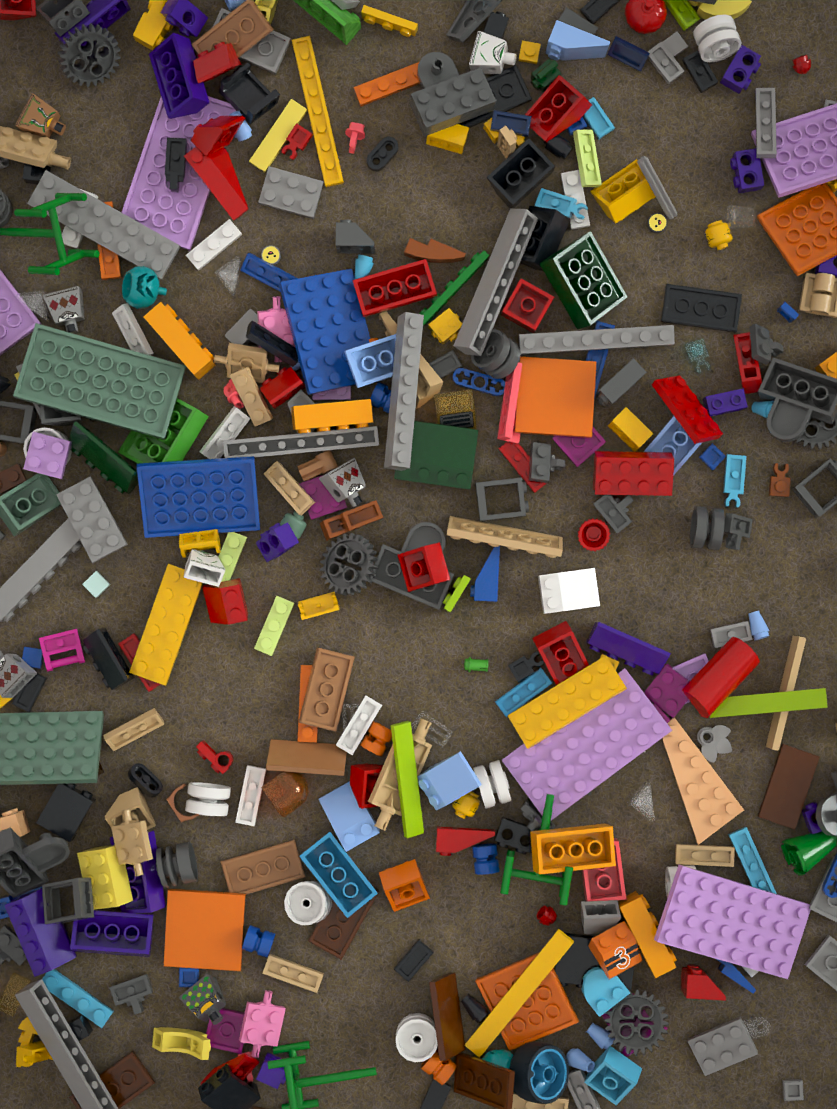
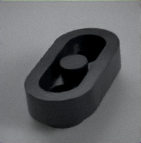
M385 137L369 153L367 165L372 171L382 170L397 154L399 149L397 140L393 137ZM391 145L393 149L391 151H387L386 146ZM378 159L380 163L375 165L373 160Z
M136 763L129 769V779L146 796L153 798L159 795L163 785L145 765Z

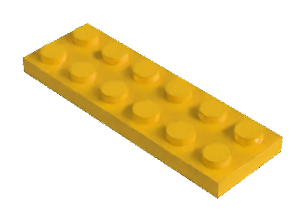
M172 564L167 565L129 672L165 686L168 683L203 585L202 582L184 578L185 569Z
M604 656L512 712L508 717L526 748L529 749L627 688L608 657Z

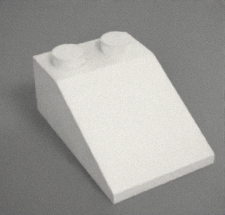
M595 568L538 576L543 614L600 606Z

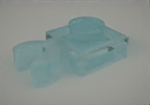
M704 339L685 344L684 347L690 363L696 362L697 364L695 366L696 373H701V365L705 366L707 371H710V364L704 359L709 357Z

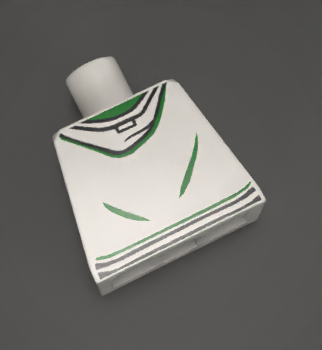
M478 31L469 67L471 71L481 67L484 74H501L504 64L515 65L517 55L508 52L505 40Z
M192 549L185 565L184 578L219 587L225 573V568L218 556L203 550Z

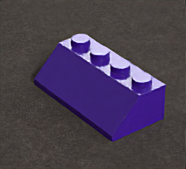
M92 0L86 6L90 14L61 37L56 32L55 35L62 44H66L63 37L69 39L68 32L70 31L74 34L75 27L80 31L82 30V24L88 29L89 24L92 23L94 28L100 25L102 29H107L130 11L131 8L127 0ZM87 41L83 42L81 46H85Z
M172 33L149 53L169 119L196 114L210 103L204 83L198 84L193 63L196 57L191 40Z
M595 622L586 642L590 644V649L599 653L600 650L608 652L607 656L618 660V657L625 660L624 664L633 668L638 665L643 668L642 672L651 676L654 673H660L671 654L600 622Z
M154 830L147 831L153 859L141 863L143 875L135 876L134 866L126 864L133 901L120 906L122 913H152L166 907L163 886L156 869L157 846ZM113 836L110 837L111 845H115Z
M42 888L13 898L4 905L34 977L52 971L77 957L76 953L70 949L71 941L63 923L45 924Z
M94 911L93 918L73 922L70 949L72 952L150 957L153 915Z

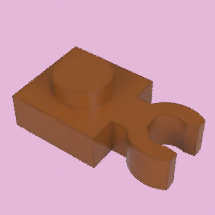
M778 463L774 464L773 471L776 477H770L769 496L789 497L791 478L785 477L789 470L788 464L784 465L783 471L778 470Z

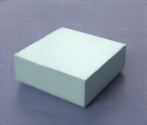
M95 571L82 585L95 598H98L111 584L98 571Z

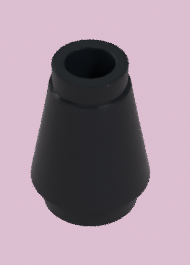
M470 994L461 1001L471 1019L477 1023L489 1013L486 1010L487 1007Z

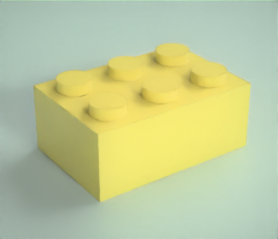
M115 845L95 847L77 853L82 878H91L94 910L118 907L133 901L126 864L119 865Z

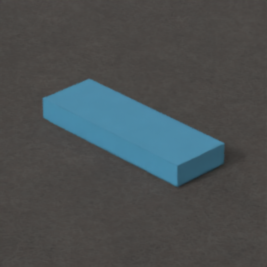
M539 668L533 675L527 677L497 699L495 703L507 717L551 685L552 682L543 669Z

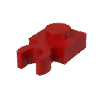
M296 123L286 138L290 144L283 147L282 153L285 155L288 150H292L290 159L294 160L297 156V149L299 148L303 151L313 134Z

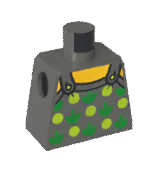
M207 973L179 998L198 1019L204 1022L210 1019L212 1024L215 1025L223 1019L219 1011L226 1006V1001L217 979Z

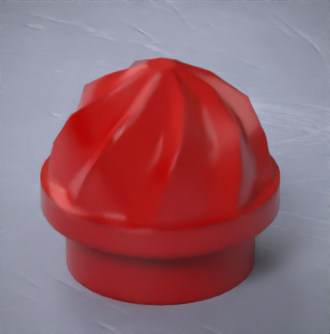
M807 54L792 60L794 64L792 67L799 74H806L811 68V59H808Z
M542 906L539 909L537 919L542 925L549 926L556 921L557 915L552 907Z

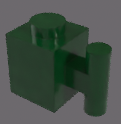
M550 59L546 60L531 74L532 86L536 90L540 89L542 93L546 91L559 75L561 76V72L557 68L558 63L554 59L552 61Z

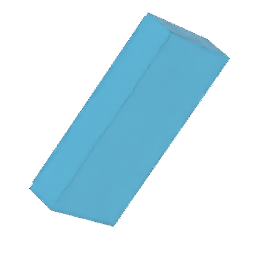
M592 97L588 100L592 106L583 115V118L599 140L613 131L615 127L596 99Z

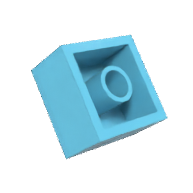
M609 1046L594 1062L595 1067L592 1072H588L584 1083L617 1105L637 1084L642 1068Z

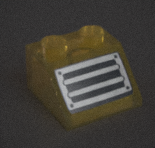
M472 389L434 395L437 424L477 429Z

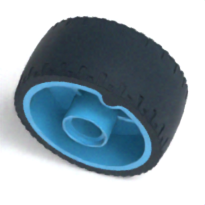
M528 1042L520 1046L511 1059L509 1069L515 1071L514 1092L516 1095L526 1101L539 1104L553 1103L561 1097L568 1083L569 1065L566 1056L560 1048L544 1042Z

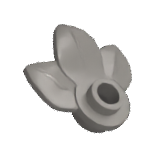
M717 725L713 728L704 727L698 731L697 740L702 745L701 753L708 761L714 763L717 753L725 754L732 752L731 744L726 738L731 732L728 727ZM705 733H708L710 735V738L708 740H704L703 735Z

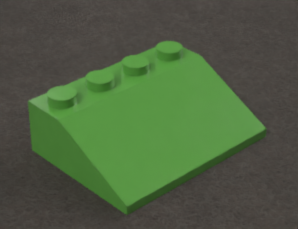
M293 0L346 45L361 29L360 18L352 12L350 14L346 9L342 10L331 0Z
M177 398L165 440L130 431L118 452L137 464L183 461L209 416Z

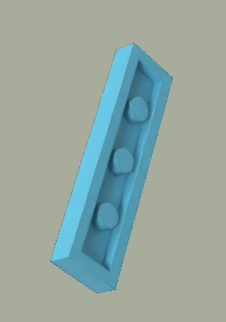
M745 826L728 834L751 886L777 894L747 827Z
M55 969L47 972L42 978L49 992L101 1028H103L114 1010Z

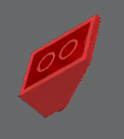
M559 75L525 115L532 116L530 128L544 141L548 142L580 120L592 104Z
M567 621L532 638L556 686L589 666Z

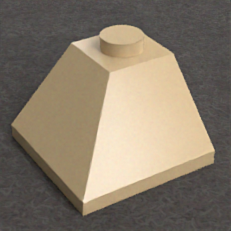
M138 787L120 794L105 815V820L111 827L123 823L122 810L130 809L132 820H145L147 830L156 826L145 797Z

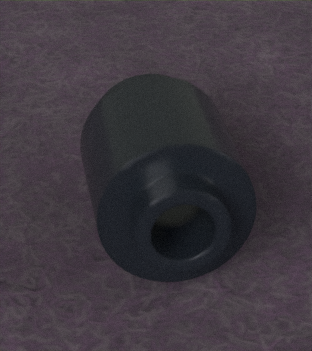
M559 134L548 142L544 141L546 144L545 149L559 159L563 158L565 160L573 148L570 142Z

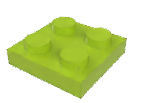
M465 575L462 578L458 577L452 586L455 588L452 595L447 594L443 604H445L444 609L448 612L452 611L471 580Z

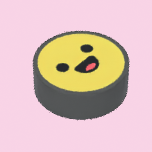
M661 213L651 215L647 223L649 230L653 233L664 231L667 226L666 217Z

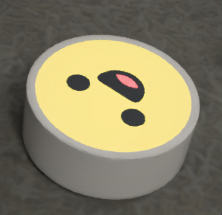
M270 245L262 250L261 257L264 261L276 265L281 259V254L277 247Z

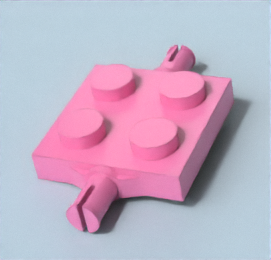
M274 296L272 297L273 308L267 311H257L258 324L295 347L286 310L280 307L281 297ZM274 355V362H282L281 359Z
M265 990L262 1002H247L239 1037L240 1042L253 1045L251 1056L259 1058L261 1046H278L286 1009L284 1006L271 1003L273 992Z

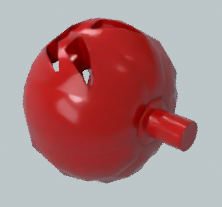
M629 0L625 7L627 24L638 34L654 33L661 28L666 20L667 9L665 1Z

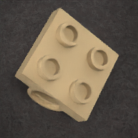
M805 273L798 311L836 318L837 278L827 273Z

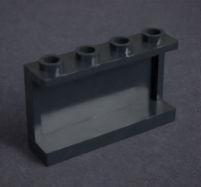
M565 933L574 940V943L555 965V972L562 986H568L569 983L576 984V987L582 988L584 975L594 967L601 968L588 947L591 939L595 936ZM634 966L617 975L630 991L632 989Z

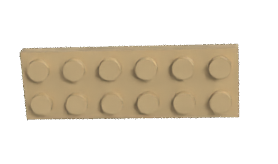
M454 516L449 518L447 535L453 539L460 540L464 538L469 539L473 543L485 542L493 547L501 545L515 551L522 549L530 554L543 553L551 558L562 556L563 537Z

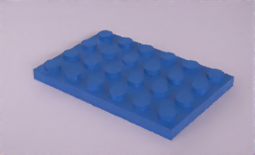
M352 269L279 283L308 395L356 385L344 351L369 343L370 335L353 284L355 279Z
M254 456L137 464L145 538L180 536L183 533L218 529V533L260 530Z

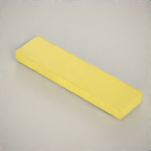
M291 99L249 160V163L266 173L268 167L271 166L287 142L286 138L295 124H299L307 113V109Z

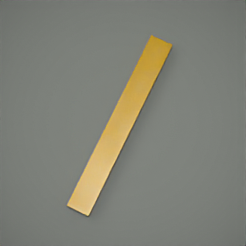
M306 36L293 39L292 44L325 187L343 184L344 181L311 38Z
M560 929L556 931L465 1043L469 1050L479 1058L571 947L574 940Z

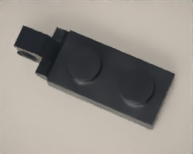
M167 137L165 176L166 181L170 182L169 189L171 192L179 193V182H184L186 166L184 155H186L187 151L186 138Z

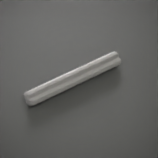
M642 156L638 159L637 163L666 217L673 219L677 216V211L649 159Z

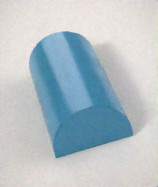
M331 832L327 833L299 856L347 918L378 894Z

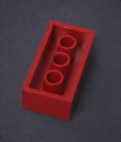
M595 451L594 493L595 495L672 496L674 457L671 452Z

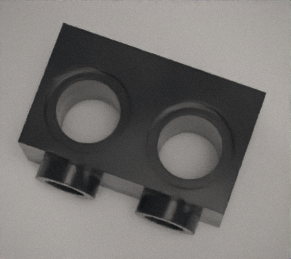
M502 817L494 838L495 841H498L497 845L505 848L509 846L515 847L516 852L525 855L527 852L532 853L531 840L526 845L520 843V838L523 835H528L531 838V830L527 825ZM504 829H511L512 836L504 838L502 831Z

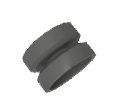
M492 329L482 356L471 355L473 364L485 371L486 374L492 378L501 379L508 376L516 368L520 360L521 351L515 341L508 338L501 331Z
M694 507L690 528L691 548L701 549L706 542L708 550L720 549L725 523L723 509L712 508L708 515L706 507Z

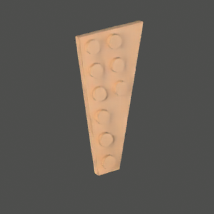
M674 717L667 723L672 731L664 736L662 741L696 842L699 845L743 812L744 809Z

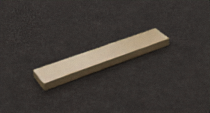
M792 637L779 692L794 691L806 642L804 637ZM789 711L774 712L766 748L779 750Z

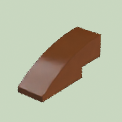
M410 238L404 251V256L419 261L426 259L430 263H453L464 261L466 253L433 239H430L429 244L426 245Z
M377 500L326 519L319 524L326 541L384 517Z

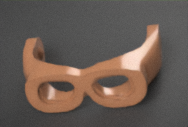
M185 783L176 788L170 797L166 799L181 823L192 820L200 815L186 816L181 814L175 807V795L186 786Z

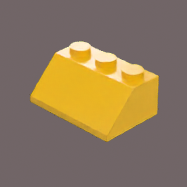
M637 159L604 181L601 186L595 187L590 191L607 217L615 224L656 197L641 171Z

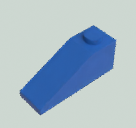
M500 546L493 548L474 585H471L470 597H474V601L497 602Z

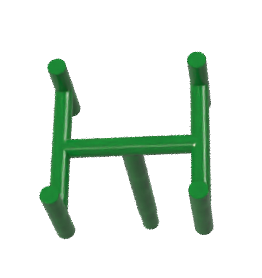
M56 193L54 200L34 208L15 209L14 214L16 217L45 218L47 216L46 211H48L52 229L0 228V235L55 238L59 260L43 267L29 266V274L59 275V268L84 257H99L100 253L98 250L69 249V256H67L56 207L70 201H86L87 195L85 193Z
M553 794L546 795L540 830H549L554 801ZM507 850L501 894L508 895L512 876L560 885L559 904L567 905L573 867L565 866V872L562 873V877L513 869L515 851Z
M309 1041L273 1046V1054L288 1052L289 1058L268 1061V1069L284 1067L289 1103L282 1104V1109L319 1107L318 1099L303 1101L302 1087L377 1075L376 1067L300 1078L298 1065L306 1063V1056H297L296 1051L310 1049Z

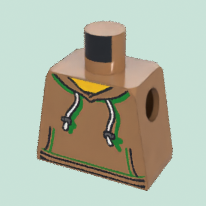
M33 93L16 123V127L22 132H29L50 138L52 132L62 136L66 129V125L58 122L60 114Z

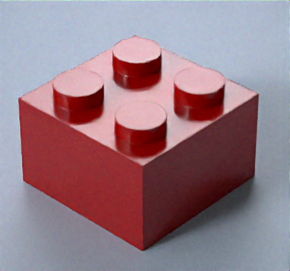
M521 278L506 303L501 316L534 334L549 309L554 296Z

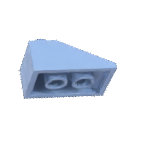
M557 20L548 40L546 54L554 60L603 58L606 56L610 41Z
M396 334L344 351L357 388L392 377Z
M673 415L644 452H671L674 457V476L702 443L694 444Z
M461 751L429 767L417 776L419 787L425 792L435 810L447 806L482 785Z
M350 781L319 798L346 852L380 833V829L374 826L376 822L369 809L359 808L351 789Z

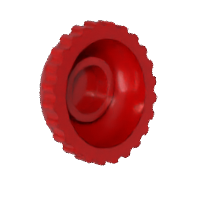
M598 518L584 521L578 531L580 545L590 551L603 549L609 543L610 529L601 519L598 520Z

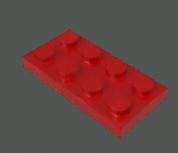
M680 375L657 379L652 383L653 388L694 444L719 439L723 435L718 424L713 421L707 409L702 406L697 396L690 390L686 381Z

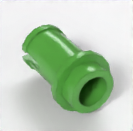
M471 657L465 659L464 670H468V672H471V670L488 672V659H471Z

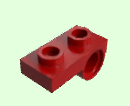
M204 740L196 746L198 748L197 753L204 760L207 758L212 763L210 765L212 769L218 774L220 772L224 774L233 764L234 758L229 751H221L217 754ZM221 755H226L229 758L227 765L220 763L219 758Z

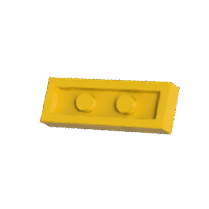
M366 5L362 8L361 15L365 22L372 25L375 23L380 24L389 31L393 29L400 31V34L406 37L416 36L418 23Z

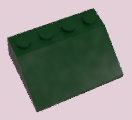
M591 231L539 263L577 329L592 325L628 297Z
M75 421L69 441L72 442L70 450L79 457L82 454L87 459L85 463L93 469L97 467L101 471L100 475L105 480L109 481L111 479L116 483L114 487L119 492L130 494L138 485L137 470L88 428Z
M414 421L410 468L403 471L395 470L394 479L470 490L479 430Z

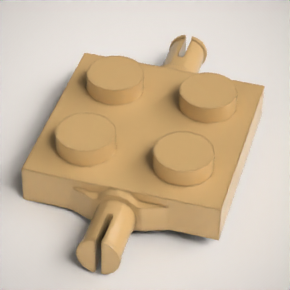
M229 343L226 357L219 355L214 357V363L225 364L227 378H231V373L248 366L255 381L263 383L266 380L267 371L279 373L280 365L268 363L267 351L259 347Z
M130 809L122 810L124 822L111 826L119 865H133L135 876L143 875L141 863L153 859L145 820H132Z

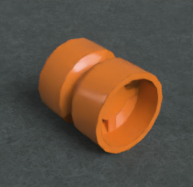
M373 721L368 729L369 735L364 736L360 746L382 757L387 748L385 744L392 739V733L390 729Z
M437 1049L431 1058L422 1062L420 1068L428 1075L433 1074V1079L439 1084L444 1085L455 1071L457 1064L450 1059L440 1061Z

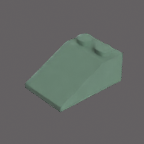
M38 473L0 496V517L15 537L58 508L61 503L56 494L60 492L48 475Z

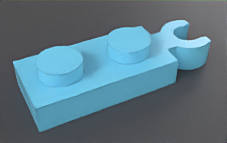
M541 188L534 205L536 207L556 209L570 219L572 214H574L578 219L583 220L585 217L579 214V211L581 209L588 210V207L583 203L576 205L577 200L575 198Z
M726 455L723 493L729 494L725 499V507L729 506L730 500L735 501L736 508L740 506L738 494L742 495L744 493L746 456Z

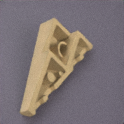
M387 311L379 313V320H382L387 329L385 332L386 337L396 334L397 324ZM421 354L416 409L436 396L443 385L442 379Z

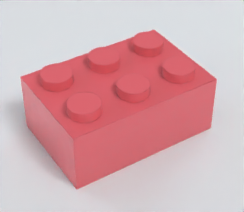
M614 838L616 866L582 870L586 901L626 899L620 847L617 838Z

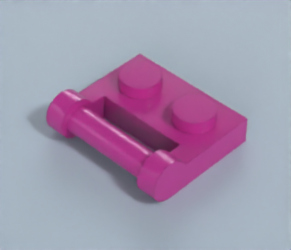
M78 629L39 638L47 672L53 671V668L77 662L80 664L85 663ZM74 649L77 652V655L53 661L50 659V655Z

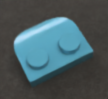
M600 967L590 969L583 977L582 993L599 1017L630 994L618 976L609 980Z

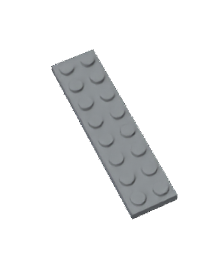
M45 170L27 203L34 208L54 200L56 193H85L87 195L86 201H70L56 207L59 222L137 266L151 268L158 278L163 279L179 251L180 245Z

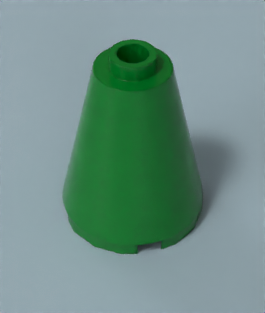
M821 831L815 834L809 833L788 838L782 841L784 843L781 845L782 853L788 865L792 864L795 867L793 869L794 873L798 876H803L837 846V836H828Z

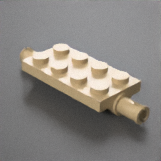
M0 126V157L45 168V166H57L67 170L70 168L71 158L57 155L54 152L57 147V140Z
M421 718L415 733L412 734L417 776L420 775L432 747L431 744L425 742L426 734L432 723ZM393 744L368 800L369 803L380 807L381 812L374 826L386 831L392 815L402 816Z

